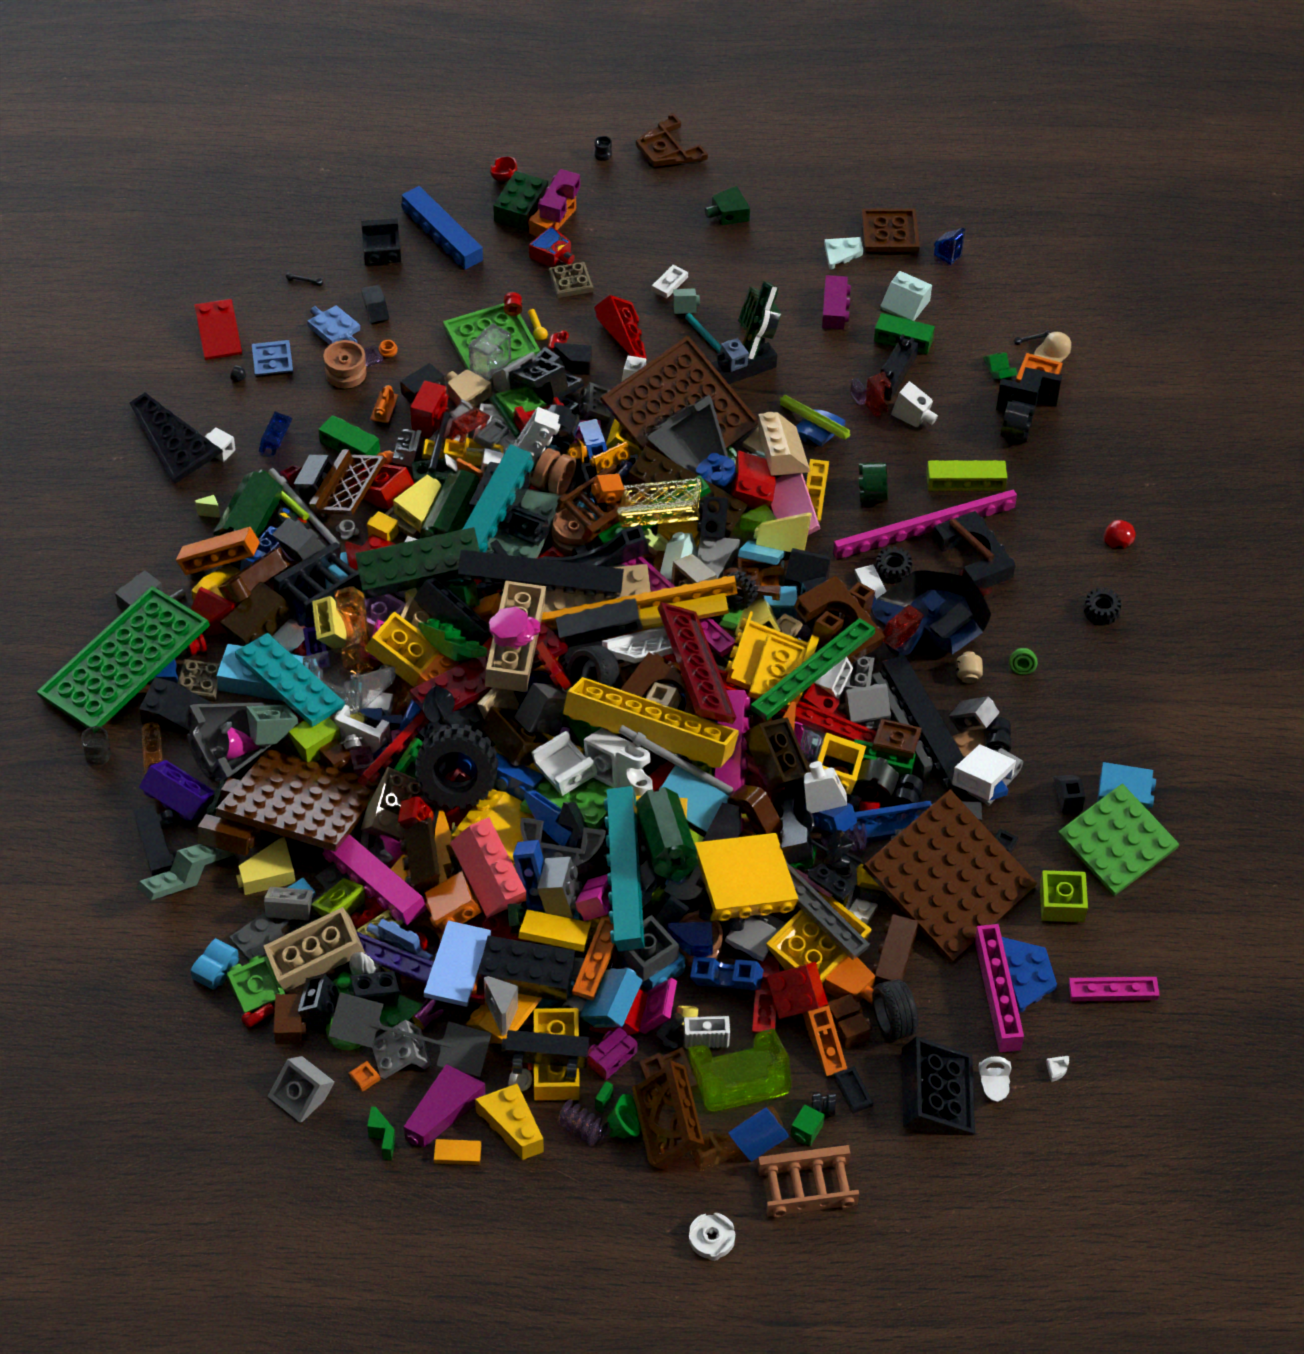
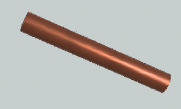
M952 519L949 522V525L988 561L993 560L994 555L956 519Z

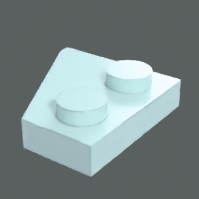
M861 237L825 239L824 241L829 269H834L835 265L840 262L845 264L851 259L863 255Z

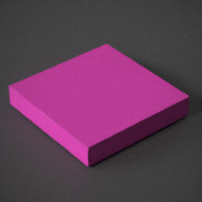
M673 978L667 979L646 992L648 997L641 1020L640 1032L645 1034L671 1018L677 981Z

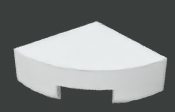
M1069 1056L1048 1058L1046 1060L1051 1082L1057 1081L1065 1075L1069 1065Z

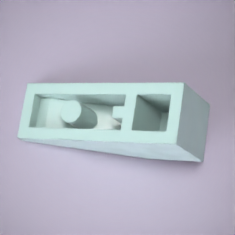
M675 533L666 545L660 573L670 582L672 579L673 561L691 554L694 556L698 555L692 533Z

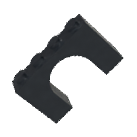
M975 510L954 518L994 555L991 561L985 558L964 567L963 577L969 578L979 590L1013 578L1016 568L1015 562L1008 556L1004 546L997 541L994 532L986 526L983 517H980ZM951 520L934 526L933 540L942 552L960 545L970 544L949 525Z

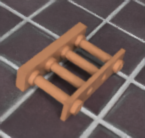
M849 1145L758 1157L759 1176H768L772 1201L767 1202V1217H783L786 1214L837 1207L850 1208L858 1205L859 1190H849L844 1165L849 1164ZM833 1166L836 1169L840 1192L827 1194L822 1168ZM811 1169L813 1170L818 1195L804 1197L799 1171ZM788 1172L791 1175L795 1198L782 1200L777 1174Z

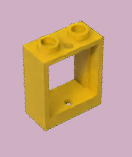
M826 733L816 761H820L823 764L826 754L854 764L852 775L835 770L846 793L851 795L857 781L866 746Z

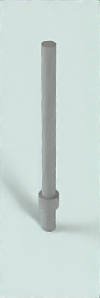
M274 468L270 469L268 474L281 484L283 491L309 514V521L330 544L334 542L340 544L293 491L285 477L280 476Z
M624 725L620 727L618 732L633 740L632 743L639 747L642 745L728 795L732 793L733 787L645 738L646 735L639 731L636 733Z

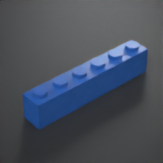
M420 186L401 195L403 211L408 213L413 221L418 223L424 232L433 238L435 243L442 246L444 251L450 254L458 265L460 264L466 270L483 261V247Z

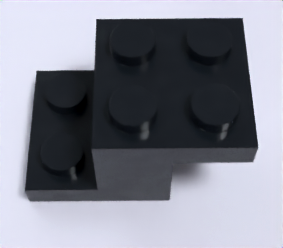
M542 357L511 372L514 380L531 386L538 395L552 401L555 397L561 400L564 396L574 393L577 389L584 386L583 379L566 373L564 366Z
M1025 367L1020 383L1001 379L996 410L1005 412L1009 399L1034 405V413L1038 403L1056 407L1063 375Z

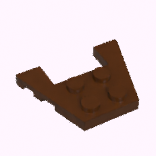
M674 113L668 115L667 120L660 121L655 129H650L636 140L637 148L653 167L708 159V153L701 145L683 150L670 135V131L681 128V121Z
M785 560L780 561L777 565L763 563L729 568L723 571L722 577L736 571H740V574L746 572L745 576H752L750 580H755L754 586H758L756 598L763 599L764 596H772V600L780 601L781 585H761L763 576L784 575ZM737 586V595L744 596L743 590Z

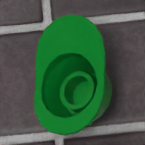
M629 1094L621 1095L615 1108L608 1115L607 1121L611 1128L610 1137L618 1136L621 1139H625L631 1136L637 1137L640 1134L641 1125L638 1120V1112L633 1096Z

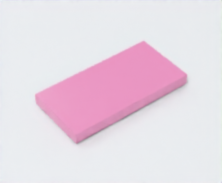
M784 474L776 478L774 498L771 504L775 519L809 512L812 513L808 535L820 530L821 528L803 474Z

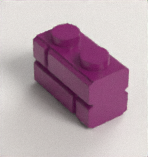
M620 1027L614 1031L610 1030L605 1034L603 1041L599 1045L594 1044L589 1048L587 1064L600 1077L607 1080L637 1053L638 1043Z

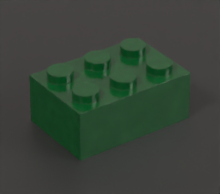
M515 171L493 205L494 221L527 231L529 229L528 220L538 211V202L544 197L545 190L548 187V180Z

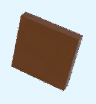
M881 719L872 750L913 759L922 728Z

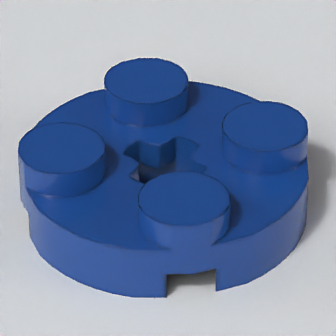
M711 453L708 458L698 465L696 473L713 485L722 484V487L734 480L736 468L731 458L719 455L718 453Z

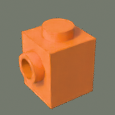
M619 474L597 475L591 486L592 494L595 496L597 503L620 501L625 490Z

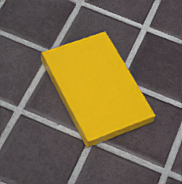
M527 909L518 938L584 952L591 922Z

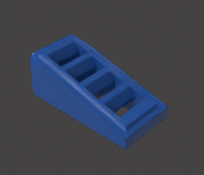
M413 699L400 724L399 729L401 731L422 711Z

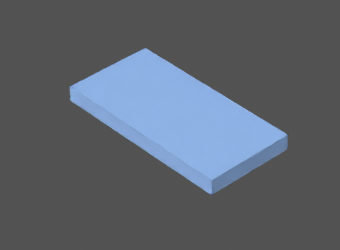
M448 921L424 991V997L467 1007L480 969L487 936L491 935V930Z

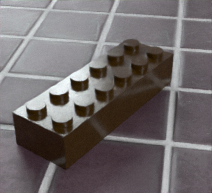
M645 446L629 471L623 485L636 493L641 491L646 496V499L655 502L698 475ZM704 479L711 490L705 496L729 498L725 538H729L748 504ZM704 496L679 510L676 514L698 522V519L702 520L703 512H699L700 500H704ZM711 501L708 504V510L712 513L717 512L719 504L716 501ZM709 521L706 524L707 531L715 532L717 524L714 521Z

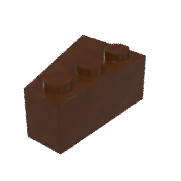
M893 914L891 921L887 920L884 933H887L885 941L881 940L878 953L881 954L880 960L875 961L872 973L875 974V981L880 983L894 979L903 981L908 960L913 950L914 939L917 938L918 921Z

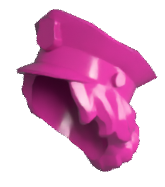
M518 607L500 609L489 620V631L494 636L495 643L502 647L509 646L519 649V646H526L527 643L534 639V635L540 632L539 621L528 617L527 613Z

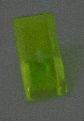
M765 504L742 514L740 530L755 533L756 527H759L762 522L777 518Z

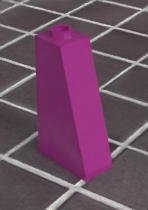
M446 1064L404 1125L406 1140L413 1145L418 1144L426 1147L475 1105L476 1098L486 1095L485 1083Z

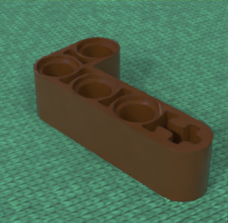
M279 546L220 584L217 588L225 599L238 603L250 596V591L259 582H266L291 563Z
M742 785L728 797V804L742 807L741 813L746 814L756 835L776 833L779 843H782L780 830L783 829V823L770 798L762 788Z

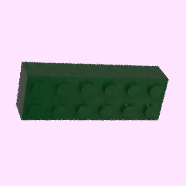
M472 527L355 553L365 599L420 587L426 580L436 577L440 582L461 578L458 577L460 551L480 552L475 528Z

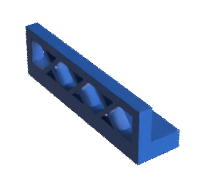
M931 801L855 812L856 819L862 820L857 821L858 823L847 830L848 836L855 844L891 839V836H896L895 830L906 828L932 806Z

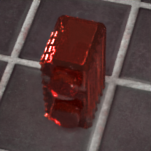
M907 605L887 622L883 631L885 636L883 641L893 649H897L916 633L924 615L911 605Z

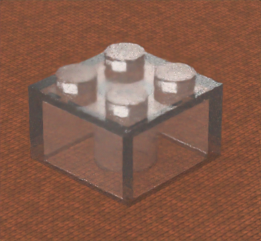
M493 323L488 328H485L469 344L470 371L488 381L493 377V373L502 369L511 360V333Z

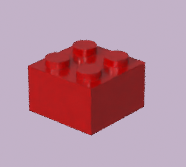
M424 381L410 407L411 426L413 431L420 430L421 436L431 438L439 428L442 413H449V408H447L449 395L446 394V386Z
M816 961L767 976L779 1019L818 1009L828 1004Z

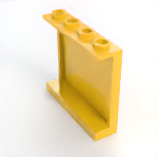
M750 611L748 617H743L739 629L742 632H738L734 642L738 645L733 647L730 658H733V660L728 661L725 672L728 673L726 682L750 690L768 633L807 648L802 663L815 654L819 637L811 635L808 642L802 641L751 621L753 612ZM802 693L791 701L796 702V706L802 696Z
M776 833L694 843L699 860L698 865L713 908V913L710 917L711 921H726L730 918L738 917L748 918L753 915L766 916L777 912L788 913L794 909L798 896Z

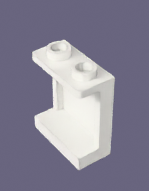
M347 705L336 713L334 721L340 728L341 742L345 741V736L352 734L364 737V740H361L362 747L354 749V751L376 760L391 744L389 722L381 720L377 728L371 727L350 717V708Z
M567 731L555 736L552 740L532 751L535 766L561 796L597 775L594 760L590 756L586 758L572 743Z
M979 744L955 766L952 784L986 800H990L993 797L994 786L1004 777H1013L1016 760Z

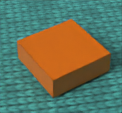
M368 1061L349 1072V1077L361 1092L380 1081L379 1074Z

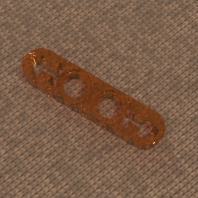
M155 722L146 723L141 730L144 776L151 763L163 761L160 726ZM150 731H154V732H153V737H154V739H150V736H149ZM151 746L158 747L155 752H148L147 749Z

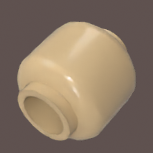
M964 652L956 660L957 677L964 683L977 682L983 675L982 658L975 655L974 652Z

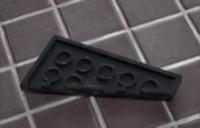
M146 392L129 402L174 484L223 452L220 447L213 444L208 438L174 415Z

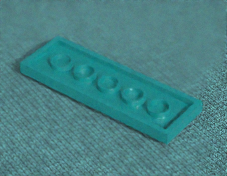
M269 633L235 651V658L311 727L342 710L345 706V702Z

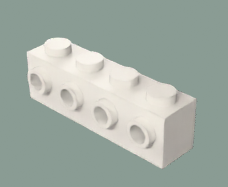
M537 407L513 444L532 454L533 469L537 464L538 457L545 451V446L550 445L553 434L556 435L560 428V424H558L559 415Z

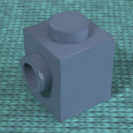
M738 338L721 344L720 353L724 352V358L729 359L728 369L731 372L748 365L749 352Z

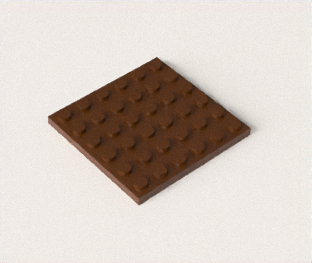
M688 335L600 398L601 402L642 451L645 446H648L663 456L665 455L651 444L645 435L647 433L651 434L650 430L687 405L695 404L696 400L710 395L712 398L726 449L758 426V419Z
M268 749L216 808V816L336 852L365 815L368 802L380 782L375 780L371 783L369 781L363 787L358 782L360 776L354 773L339 771L334 767H326L313 761L307 763L297 756H289L277 750Z
M951 789L862 866L909 919L918 921V929L950 964L975 942L977 926L996 923L1038 884Z

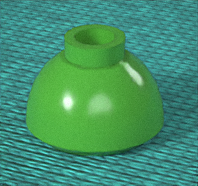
M1028 648L1015 650L1009 659L1011 670L1020 675L1032 673L1038 664L1036 655Z

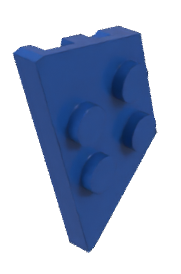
M1002 937L1016 1003L1020 1013L1025 1011L1026 1007L1031 1003L1038 1002L1044 995L1054 991L1057 987V982L1045 947Z

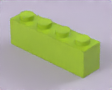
M935 460L928 461L927 464L928 491H1005L1007 471L1005 461Z

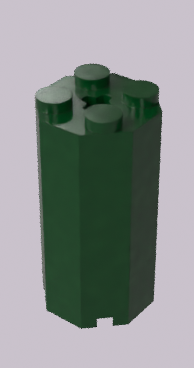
M462 469L458 470L456 474H453V472L449 473L421 528L420 539L463 529L471 515L469 503L479 485V477L476 474Z
M264 470L253 471L245 475L213 532L214 536L251 527L259 539L282 497L283 486Z
M666 787L659 788L660 791L654 792L653 789L647 790L636 801L638 820L654 871L668 880L680 881L698 865L699 860L679 796L676 792Z

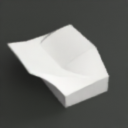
M289 619L272 637L291 653L305 640L303 628L307 627L293 619Z

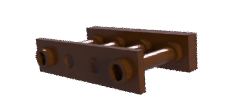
M613 464L609 468L605 467L598 475L614 474L616 466ZM596 475L569 494L561 495L557 500L558 504L555 512L559 513L566 508L584 526L585 532L582 539L588 543L601 532L640 509L646 496L641 491L636 495H630L624 490L621 497L625 502L622 504H617L616 502L606 503L612 510L608 513L603 512L586 495L591 492V486L597 477ZM580 499L598 517V520L595 522L590 521L573 503Z

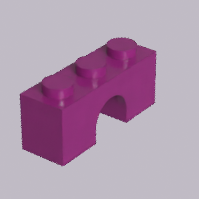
M560 169L557 175L553 176L550 187L546 188L543 199H540L538 202L541 218L558 223L561 222L567 212V198L574 199L580 189V174Z

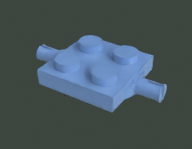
M337 305L324 312L316 306L311 308L310 312L315 317L307 321V326L329 345L342 340L357 343V340L352 335L360 331V324Z
M382 919L378 926L370 923L367 927V932L376 935L382 942L430 961L434 958L433 955L423 951L417 934L412 931L407 932L393 921L388 922Z

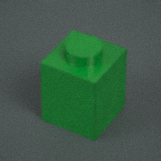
M804 1104L791 1126L790 1136L798 1143H805L811 1146L823 1127L825 1114Z

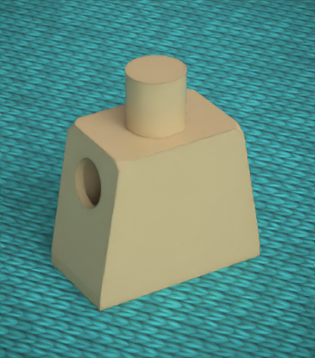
M465 370L459 375L451 371L446 376L448 395L457 406H459V402L463 399L475 408L492 396L491 382L470 370Z

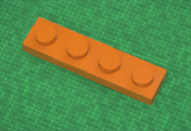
M602 916L572 990L573 995L594 1001L616 945L611 942L610 931L614 930V924H611L610 917Z

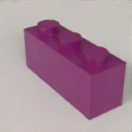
M826 275L822 328L844 330L845 322H849V311H846V309L850 307V298H847V296H850L851 285L847 284L848 277Z

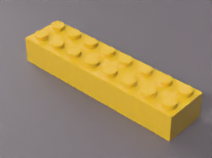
M584 677L568 690L563 714L568 715L573 720L588 722L591 726L608 729L609 732L619 734L620 727L624 725L636 733L639 731L646 735L645 738L673 754L687 756L692 761H701L713 768H721L732 756L739 730Z

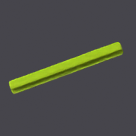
M787 395L780 398V405L843 440L850 437V430Z

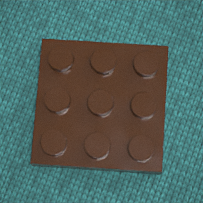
M916 208L862 209L865 252H919L920 243Z

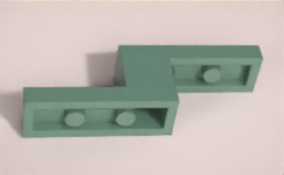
M202 844L178 850L170 871L139 881L137 888L150 900H154L196 886L206 864L234 856L235 853Z

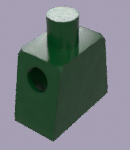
M734 186L713 195L712 206L705 208V215L707 218L717 217L721 225L750 221V207L738 186Z

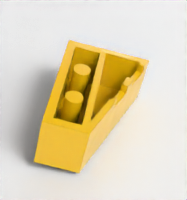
M518 1084L475 1099L476 1113L480 1117L482 1116L490 1124V1127L501 1135L504 1142L522 1160L544 1152L543 1137Z

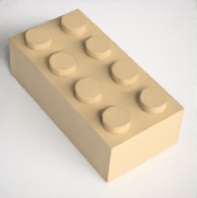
M343 907L264 945L276 979L285 992L304 984L306 978L324 974L350 961V956L355 952H363L365 954L353 922Z

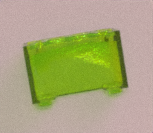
M774 1028L759 1032L754 1038V1048L712 1057L710 1049L705 1045L688 1047L689 1058L705 1107L710 1111H719L786 1095L791 1089L789 1056Z

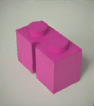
M607 874L587 880L575 902L576 909L582 915L584 921L607 915L612 907L608 897V892L612 891V886H609Z

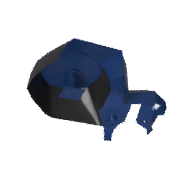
M928 570L912 572L877 599L874 596L872 611L875 617L892 628L898 635L896 642H892L886 636L883 640L889 651L897 655L910 654L924 633L927 634L935 646L953 655L983 633L991 617L990 609L983 594L969 578L952 573ZM959 603L973 614L974 618L948 638L938 637L930 630L929 626Z

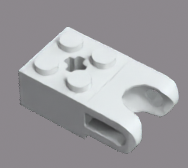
M603 728L584 739L585 757L588 758L590 756L594 760L597 775L593 778L613 788L633 786L637 796H642L647 790L653 789L652 779L642 770V767L650 763L649 751Z

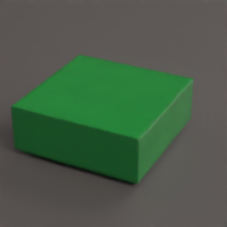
M607 1081L604 1082L595 1097L596 1111L601 1113L604 1112L613 1097V1084Z

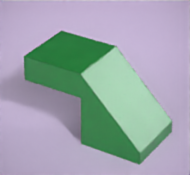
M1000 352L983 356L993 379L1017 375L1016 367H1009L1007 353Z
M371 1106L367 1125L368 1137L383 1139V1160L392 1161L396 1141L395 1129L376 1107Z

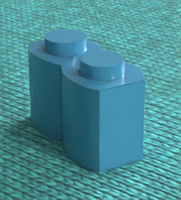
M215 938L208 945L203 955L192 966L190 970L192 979L215 990L225 982L229 968L239 963L238 950Z

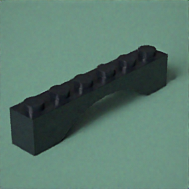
M639 524L621 530L607 543L586 553L568 557L544 556L538 559L610 567L648 554L649 549L644 532Z
M803 779L786 786L782 790L784 803H781L783 829L780 830L782 840L780 846L788 864L813 859L814 844L809 831L798 822L800 812L806 802Z

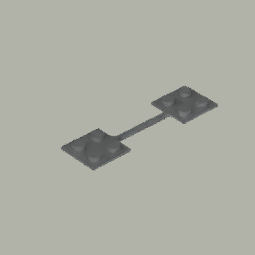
M335 863L317 874L315 879L325 890L320 896L312 900V903L343 878L352 881L349 875L341 873ZM262 913L231 935L229 939L248 960L258 955L265 957L267 954L264 945L285 936L281 932V928L294 919H286L280 924H275L266 917L265 913Z
M340 992L329 1032L330 1037L372 1048L376 1032L380 1029L438 1044L440 1046V1054L437 1066L444 1067L447 1064L463 1073L481 1076L492 1033L449 1021L445 1035L441 1040L394 1029L380 1023L382 1003Z

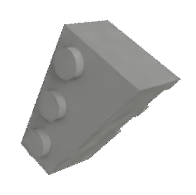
M700 536L697 558L714 571L717 579L722 578L723 571L731 568L732 563L738 557L740 539Z

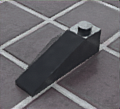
M722 802L702 842L739 837L741 833L742 807Z

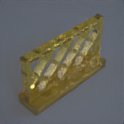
M701 478L625 485L621 505L617 509L621 527L699 520L698 507L702 485ZM695 485H696V487H694V488H693L692 490H690V491H688V490L686 489V488H688L689 486H695ZM670 488H676L671 493L667 492ZM650 490H657L651 495L648 494ZM628 492H638L632 497L628 495ZM681 492L685 494L679 499L675 497ZM661 494L665 495L660 501L656 499ZM642 496L646 497V499L640 503L636 501Z

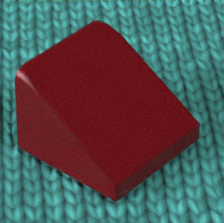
M294 464L280 471L279 475L285 477L291 488H295L294 482L302 467Z

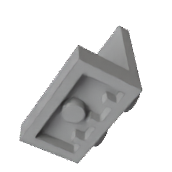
M407 1020L393 1027L394 1029L423 1036L421 1028ZM386 1031L374 1039L372 1049L380 1077L383 1079L411 1063L423 1069L432 1065L424 1040Z

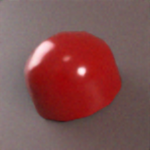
M512 157L497 158L495 165L490 166L492 178L500 182L509 181L514 172L517 171L516 160Z
M1115 520L1107 526L1103 537L1111 548L1117 546L1126 548L1134 542L1136 533L1134 527L1129 522Z

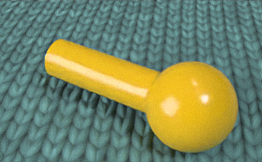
M530 309L528 314L535 329L533 337L539 341L545 340L548 332L544 327H541L535 309Z

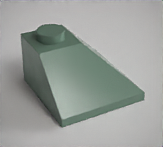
M288 705L246 706L250 737L258 746L266 747L269 744H277L298 723V718Z

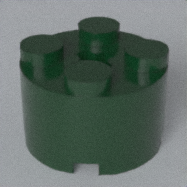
M882 462L859 463V475H863L859 477V489H863V491H860V502L887 501V464Z

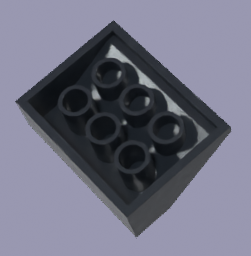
M917 1036L902 1047L903 1127L921 1133L972 1136L975 1134L972 1054Z

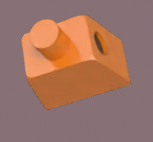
M847 956L825 978L824 991L837 998L852 994L855 1001L860 1002L864 998L870 1004H873L872 993L875 975L858 957L852 960Z

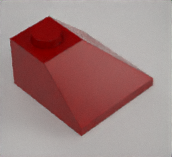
M200 587L191 610L209 621L210 626L202 634L210 636L227 633L219 622L234 608V603Z

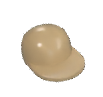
M1052 332L1048 334L1044 342L1035 350L1034 355L1062 362L1070 354L1071 340L1062 332Z

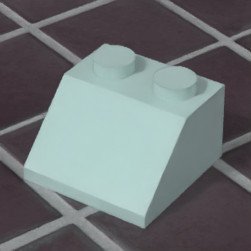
M899 271L890 282L880 309L900 318L914 321L929 303L932 285Z

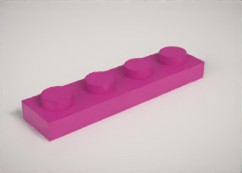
M1157 977L1069 978L1068 982L1071 1001L1158 1000L1160 996Z

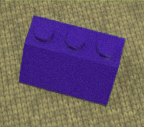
M167 760L151 765L139 786L146 796L158 799L165 808L177 811L181 818L188 821L200 817L218 794V792Z

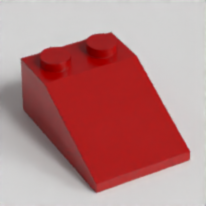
M232 299L194 304L205 360L242 354Z
M738 450L735 462L736 476L732 481L730 494L748 504L747 507L766 512L774 498L775 475L771 476L765 458Z
M372 463V464L368 465L367 467L369 468V467L375 465L376 463ZM383 464L363 499L379 508H392L394 506L393 500L414 485L407 468ZM366 468L359 470L356 474L364 471ZM369 475L359 479V481L366 479ZM356 481L348 485L347 488L357 484L358 482Z

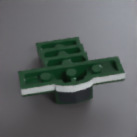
M763 281L761 290L749 286L738 322L741 323L740 326L746 330L742 344L749 352L748 358L754 360L759 351L762 337L773 339L781 316L780 310L774 303L779 288L766 281Z

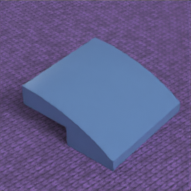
M289 340L252 344L255 376L293 372Z

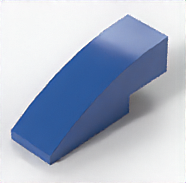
M535 790L525 791L524 798L536 820L544 821L543 830L559 845L568 847L573 828L558 823L562 808Z

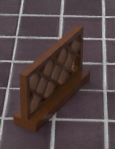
M342 449L309 503L316 517L323 518L325 514L353 515L385 463V457L351 455L349 450ZM376 462L375 465H373V466H371V467H369V468L367 467L368 465H370V464ZM363 468H366L364 471H362V472H360V473H358V474H355V472H357V471H359V470H361V469H363ZM369 475L366 479L359 481V479ZM356 481L358 482L357 484L347 488L348 485ZM360 489L359 492H357V493H355V494H353V495L350 494V493H352V492H354V491ZM347 495L350 496V497H348V498H346V499H344V500H342V501H340V502L338 501L339 499H341V498H343V497H345V496H347ZM352 502L349 508H342Z

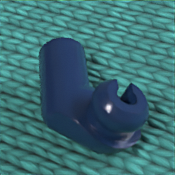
M622 460L619 465L621 469L617 474L620 475L622 482L633 467L631 461Z

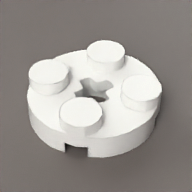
M719 1213L707 1216L702 1214L692 1222L689 1232V1244L698 1255L711 1261H716L732 1250L735 1243V1231L733 1223L726 1216ZM716 1232L717 1239H708L707 1233L713 1234Z

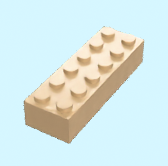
M647 564L613 567L624 569L621 595L616 596L615 599L623 596L638 595L643 592H651ZM555 589V591H546L543 612L612 599L605 598L604 594L596 593V596H586L584 592L576 591L575 594L564 593L563 589Z
M505 581L499 610L518 607L526 612L528 617L538 620L541 625L546 586ZM539 633L534 635V639L527 643L526 646H519V649L509 646H498L493 636L486 667L485 686L527 692Z

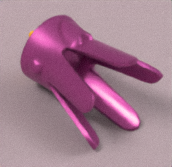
M427 998L421 1009L412 1016L414 1025L424 1029L431 1021L442 1016L443 1009L429 1015L435 1005V999L425 1006L428 1001Z

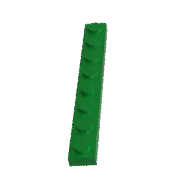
M860 618L753 702L751 704V711L766 721L872 637L875 634V628Z

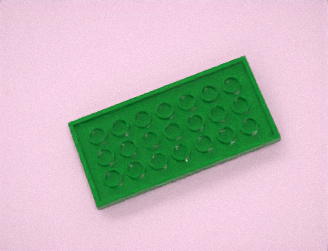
M151 586L36 692L40 698L95 733L210 626L209 621Z

